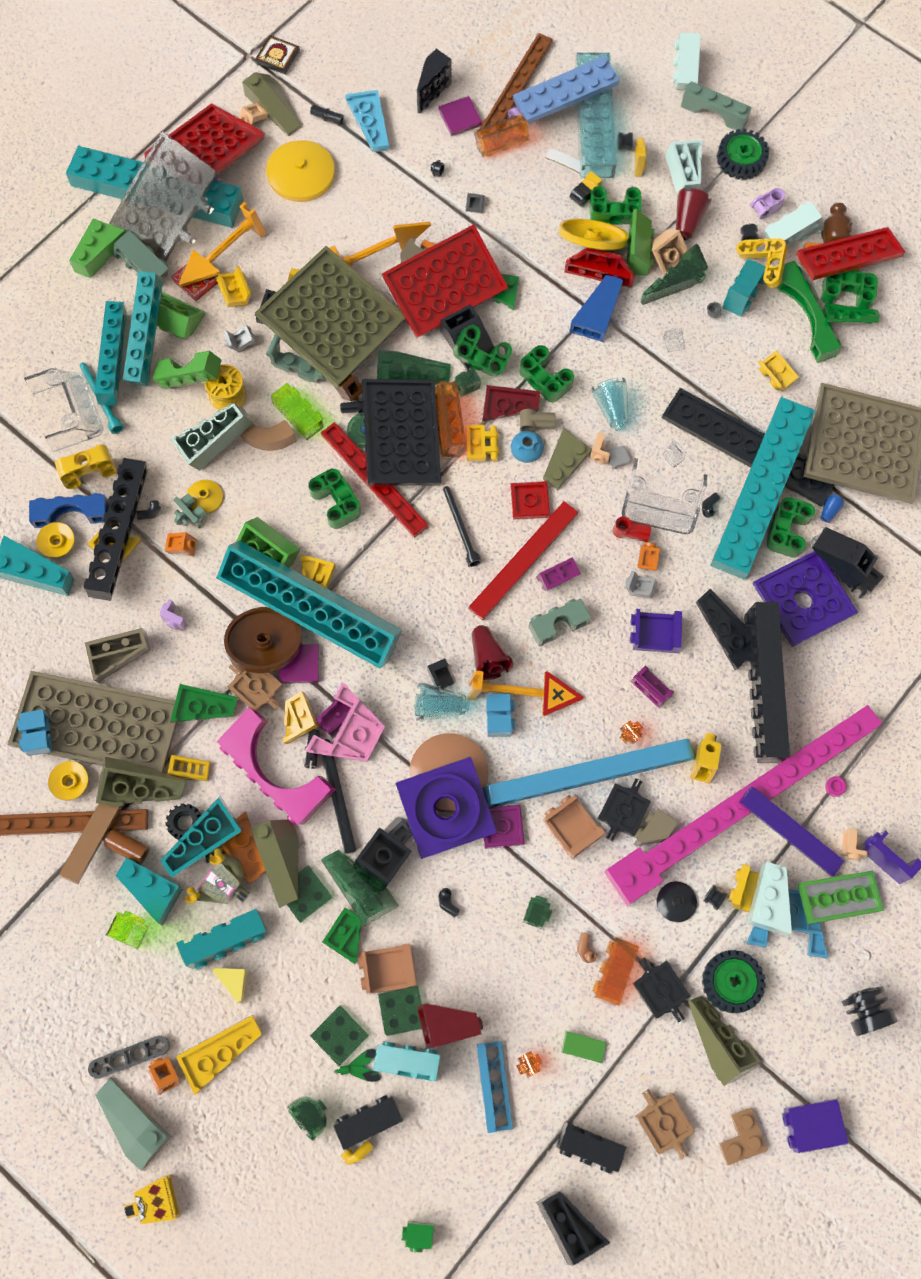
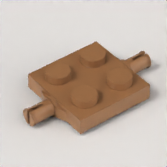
M233 663L232 665L230 664L229 669L236 676L227 687L244 704L255 708L257 711L267 704H270L276 711L278 707H281L282 704L274 699V696L283 685L271 673H251L238 668Z
M650 1089L645 1090L642 1094L648 1105L635 1117L658 1155L668 1149L675 1148L680 1158L684 1159L689 1154L682 1143L686 1137L695 1132L672 1093H669L662 1099L655 1100Z

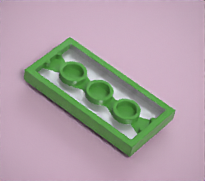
M873 871L797 884L807 924L884 911Z

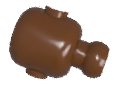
M835 203L831 206V216L825 220L824 230L821 232L824 243L852 236L853 223L850 217L845 215L847 211L845 204Z

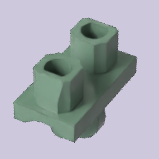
M189 493L181 499L178 497L173 499L183 511L176 510L174 512L176 515L174 522L177 525L184 524L188 526L190 522L187 519L190 518L198 528L203 526L201 521L207 516V513L200 506L192 512L189 510L196 503Z

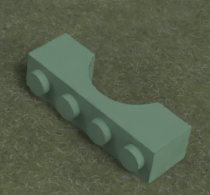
M690 81L681 102L682 108L694 113L702 109L715 111L723 118L726 127L735 131L740 129L741 132L748 121L752 109L751 106Z

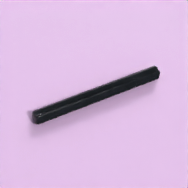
M323 739L331 744L329 739ZM322 755L327 780L336 789L331 797L345 854H351L356 851L335 758L334 756Z

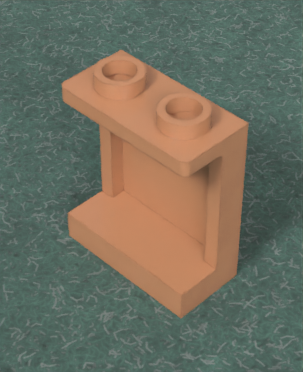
M568 795L560 802L561 806L556 809L552 807L544 813L546 816L543 822L569 857L573 859L602 838L605 831L592 820L578 801L577 795L573 797Z
M410 943L379 950L361 951V956L358 957L359 969L364 971V977L361 978L362 990H366L367 995L417 987Z

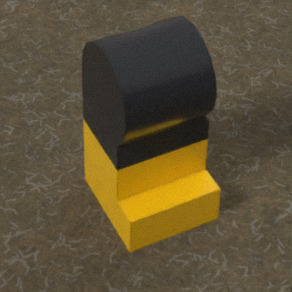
M590 171L586 178L572 190L569 198L579 206H583L590 200L592 189L595 186H601L602 179Z

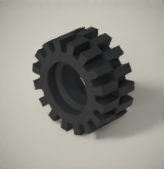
M181 803V806L176 805L174 806L175 809H170L169 816H166L167 822H165V825L167 826V831L177 840L188 831V829H179L177 825L178 819L183 815H188L192 818L193 825L201 816V812L191 804L187 803L185 805Z

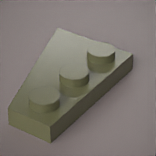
M563 428L543 480L558 490L587 458L592 449Z

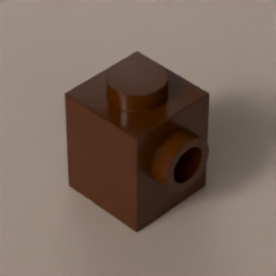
M350 374L336 390L342 399L353 401L362 393V385L355 375Z

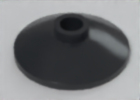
M678 881L665 884L658 892L656 899L657 908L665 919L672 922H684L695 913L697 898L692 888L687 884ZM676 897L681 899L680 905L675 903Z

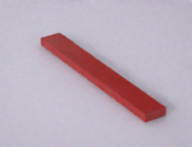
M335 422L321 432V436L367 485L365 454ZM367 485L414 538L428 528L427 522L393 485Z
M563 501L469 605L468 609L483 621L578 515V511Z

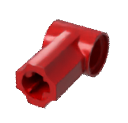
M621 516L616 520L612 532L617 538L627 537L648 542L652 528L650 525L634 522L626 516ZM618 525L625 526L626 530L620 529Z

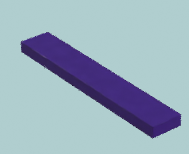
M750 786L739 801L742 806L829 876L834 877L844 860L768 798Z

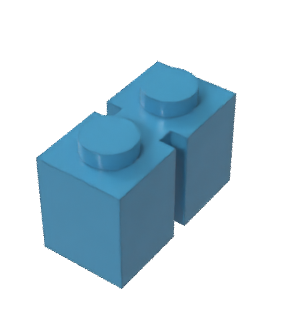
M487 694V737L511 736L512 730H515V719H511V711H514V700H510V694Z
M43 709L19 713L20 720L17 721V727L19 732H22V739L19 740L20 750L28 756L53 752L51 735L47 734L50 731L49 714Z

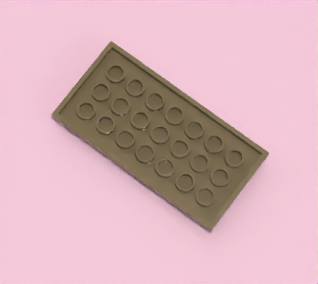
M31 671L7 745L20 749L19 740L22 739V732H19L17 727V721L20 720L19 713L43 709L49 714L50 731L47 734L51 735L53 751L44 754L103 766L105 757L164 772L178 723H170L175 700Z

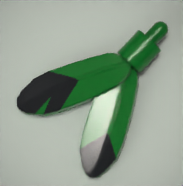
M368 1049L349 1064V1067L348 1065L340 1066V1069L334 1070V1073H341V1075L350 1073L368 1082L379 1081L380 1077L376 1072L363 1068L374 1058L376 1050Z

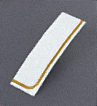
M552 148L549 149L544 160L564 167L583 178L591 168V166Z

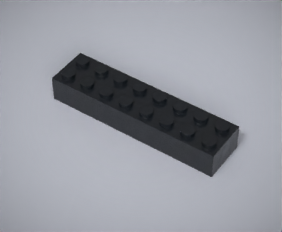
M755 602L744 616L745 625H748L749 632H746V643H749L747 661L750 662L751 667L748 671V679L752 681L749 695L750 700H753L751 718L754 719L755 725L752 728V736L756 740L753 754L754 758H757V763H781L790 757L779 602Z

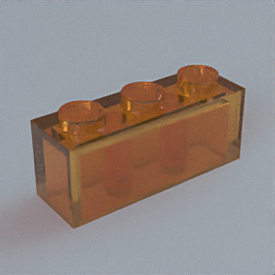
M522 114L474 131L477 149L483 157L490 156L501 150H507L512 146L520 145L530 140L528 123Z
M617 937L614 938L613 942L609 941L606 948V953L609 954L607 960H603L600 965L599 972L602 974L600 980H596L592 992L595 994L593 998L615 1007L620 1005L639 949L638 945Z

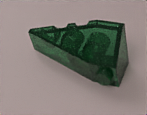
M697 243L680 257L681 261L675 267L671 265L667 269L668 271L663 279L658 278L642 294L640 302L642 305L691 288L706 279L708 266Z
M379 350L377 379L435 380V385L450 382L451 364L398 351Z
M340 850L321 859L364 927L399 906L386 887L354 865V861Z

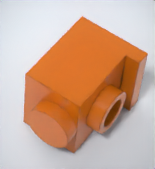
M169 1057L164 1059L158 1058L150 1063L148 1073L158 1096L178 1086L179 1079ZM164 1073L166 1077L160 1079L158 1075Z

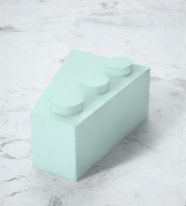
M680 33L679 38L675 40V72L673 74L675 90H686L690 81L698 84L700 34Z
M703 140L671 142L665 154L677 195L679 190L686 188L685 191H690L691 188L698 189L701 184L700 165Z
M811 201L807 204L804 203L796 211L788 213L778 222L768 225L765 229L766 239L781 238L785 241L787 248L795 245V241L801 238L805 241L809 239L808 235L815 232L820 234L822 232V216Z
M765 862L761 865L746 924L783 936L792 934L786 867L770 862Z

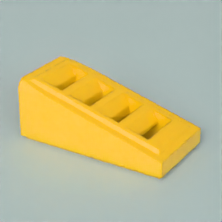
M171 755L167 774L182 779L207 781L211 762ZM176 763H180L178 771H174ZM184 764H188L186 773L182 772ZM192 765H196L194 774L190 773ZM200 765L204 766L202 775H198Z

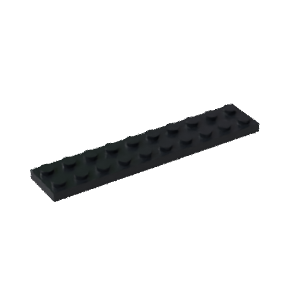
M679 388L661 417L750 468L765 435L682 388ZM798 452L785 487L822 507L834 484L804 477L807 457Z

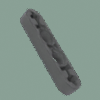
M164 1036L152 1037L94 1059L89 1064L88 1072L93 1078H104L166 1054L170 1049V1042ZM157 1040L165 1042L161 1052L159 1049L151 1050L153 1055L150 1056L149 1047L157 1045ZM138 1047H142L145 1050V1056L140 1060L134 1056V1051ZM117 1055H122L125 1058V1062L121 1067H116L114 1064V1058ZM109 1058L110 1068L106 1067L102 1069L100 1075L98 1072H94V1068L97 1067V1063L99 1065L108 1064L106 1059Z

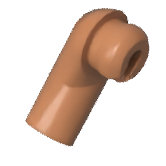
M581 932L577 952L584 962L593 963L597 956L588 946L591 935Z

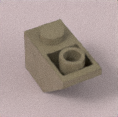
M659 808L655 813L651 811L645 819L647 822L645 828L640 827L634 837L637 840L634 845L642 846L663 842L670 836L678 821Z

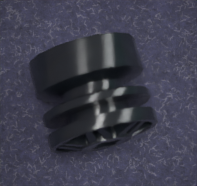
M883 986L860 990L841 1001L843 1006L851 1004L854 1006V1008L846 1011L847 1015L856 1013L858 1015V1018L851 1022L856 1036L864 1035L898 1022L893 1008L882 1009L881 1004L889 1000L888 997L877 998V995L885 992Z

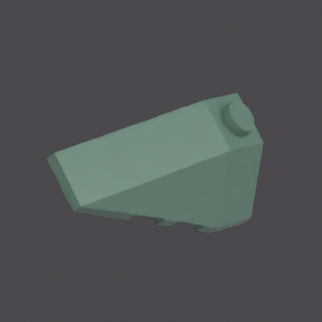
M110 1078L95 1096L125 1156L142 1171L172 1136Z

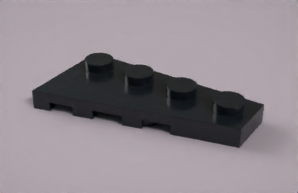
M710 588L695 603L734 670H737L747 660L749 643H746V632H749V630Z

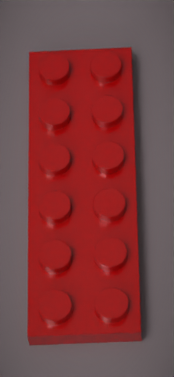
M889 227L799 249L796 256L813 281L903 257L905 250Z

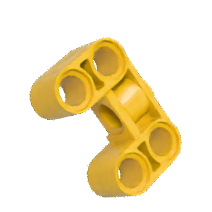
M104 444L67 457H61L55 461L60 480L66 489L78 488L82 484L80 477L94 471H99L102 477H110L117 473L112 454Z

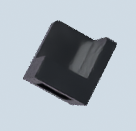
M445 658L427 666L429 676L437 691L454 684Z

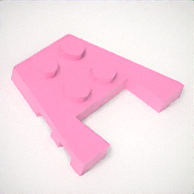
M342 682L333 698L351 709L333 743L330 744L313 735L305 751L367 762L385 726Z

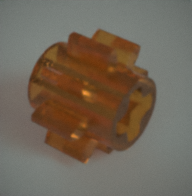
M630 720L620 728L622 732L620 738L625 744L630 741L633 745L643 737L641 731L644 727L638 721L633 723Z
M532 1051L518 1058L520 1064L516 1065L520 1075L525 1073L528 1078L541 1071L539 1065L543 1062L539 1054L534 1056Z

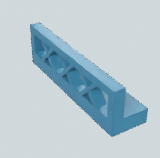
M499 1041L476 1044L487 1133L512 1130L502 1043ZM498 1046L499 1056L493 1063L487 1058L486 1048ZM498 1060L500 1062V1068L496 1065ZM488 1062L492 1064L489 1069H488ZM493 1067H496L501 1072V1079L497 1084L491 1081L489 1077V1072ZM501 1081L503 1085V1090L499 1087ZM490 1083L495 1086L492 1091ZM496 1088L504 1094V1100L500 1106L492 1101V1094ZM504 1103H505L506 1112H505L503 1109H501L502 1106L504 1105ZM493 1105H494L496 1108H498V1109L495 1111V1113H494ZM499 1110L507 1116L508 1125L496 1127L495 1116Z

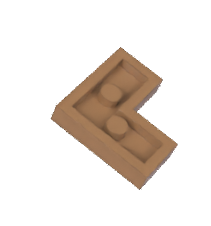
M747 1108L730 1115L738 1136L718 1143L726 1165L768 1151L752 1108Z

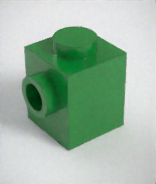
M408 1221L407 1227L403 1226L402 1241H406L405 1247H410V1252L422 1253L423 1249L432 1250L434 1223Z

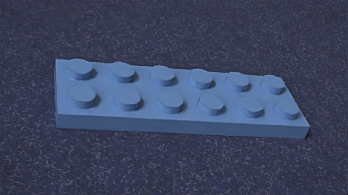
M604 55L513 95V100L526 123L530 124L620 85V80Z

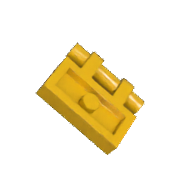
M466 425L467 461H485L486 454L491 455V461H498L500 448L498 447L499 432H497V426L492 425L490 426V431H485V425ZM485 439L490 440V446H485Z

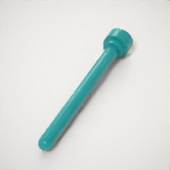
M82 362L80 363V369L95 394L96 381L87 364ZM101 405L109 420L108 428L111 433L118 434L122 432L125 428L122 421L114 416L109 405Z

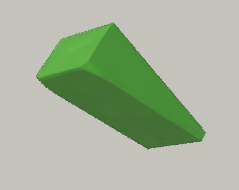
M566 1031L561 1053L602 1063L606 1042Z

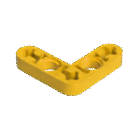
M781 238L743 240L739 242L736 246L739 257L743 259L767 258L764 281L769 288L779 286L787 254L785 241ZM762 245H765V246H766V248H765L763 251H761V252H758V251H757V249H758L760 246H762ZM780 260L777 266H771L773 261Z

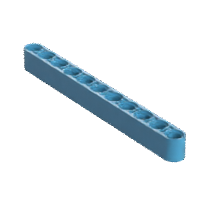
M682 739L483 787L488 807H497L695 759L690 739Z

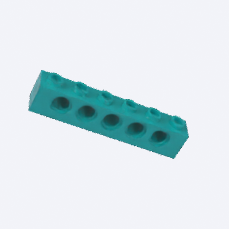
M138 271L123 380L130 384L148 386L163 286V278L156 273Z
M105 302L95 385V396L98 405L117 406L127 318L124 302Z

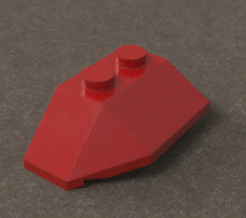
M585 248L568 258L565 263L564 273L602 281L606 275L615 276L623 280L622 286L632 288L635 275L621 255Z

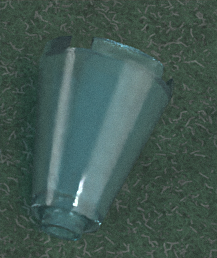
M618 378L609 379L598 383V388L594 389V386L591 388V392L611 429H615V431L625 429V425L628 424L627 381L625 378H622L623 381H618Z
M419 683L417 689H420V694L415 696V716H419L416 721L422 722L464 715L469 710V699H466V696L427 683Z

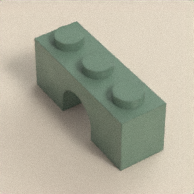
M581 598L578 600L571 599L560 608L554 607L547 614H538L531 618L529 629L538 647L556 639L557 632L554 624L557 622H566L572 631L590 624L591 616Z

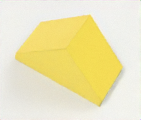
M214 968L212 970L234 999L241 1004L245 997L247 971L244 969Z

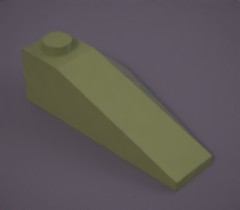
M254 72L242 81L245 96L253 104L258 103L268 112L267 117L286 135L290 136L301 127L281 85L271 75Z
M105 757L100 774L96 803L123 806V804L127 803L142 804L144 801L153 800L156 802L181 799L186 781L185 779L125 760Z
M288 819L269 820L250 827L279 908L298 901L299 838L294 824Z
M703 996L688 1001L711 1068L723 1086L735 1082L762 1064L751 1046L745 1040L741 1041L734 1034L735 1029L731 1025L728 1027L720 1020V1014Z

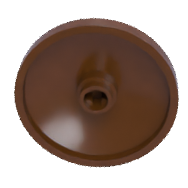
M269 607L253 608L241 613L232 620L224 634V647L229 660L238 668L251 673H270L287 666L298 655L302 645V634L299 624Z

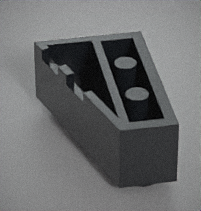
M567 1122L563 1123L556 1147L560 1149V1154L569 1158L572 1157V1154L580 1157L579 1162L592 1166V1163L601 1165L600 1170L611 1175L613 1171L619 1173L627 1148L624 1145Z
M554 1191L536 1202L567 1265L574 1266L611 1243L560 1191Z

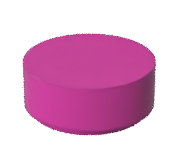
M838 776L831 777L825 784L826 792L833 797L841 796L847 788L846 782Z

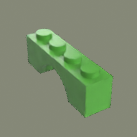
M208 350L196 353L193 359L184 367L171 358L157 361L152 380L163 389L217 379L222 359Z

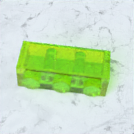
M286 383L270 395L272 404L306 440H309L324 428L322 415L312 409L307 399L303 400L300 397L299 391L294 386L291 387Z
M125 910L124 914L116 913L106 936L139 949L149 926L144 924V919Z

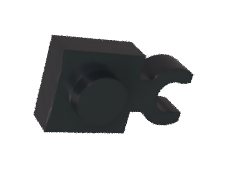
M873 567L868 577L853 586L851 592L855 589H860L861 594L858 598L861 599L867 593V589L871 592L884 576Z

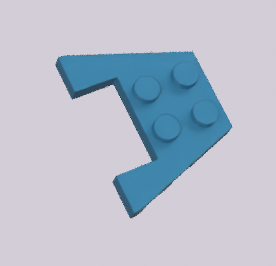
M788 889L792 931L809 934L807 956L827 959L828 953L825 949V939L821 931L820 922L807 924L799 890ZM754 926L746 944L765 948L768 930Z

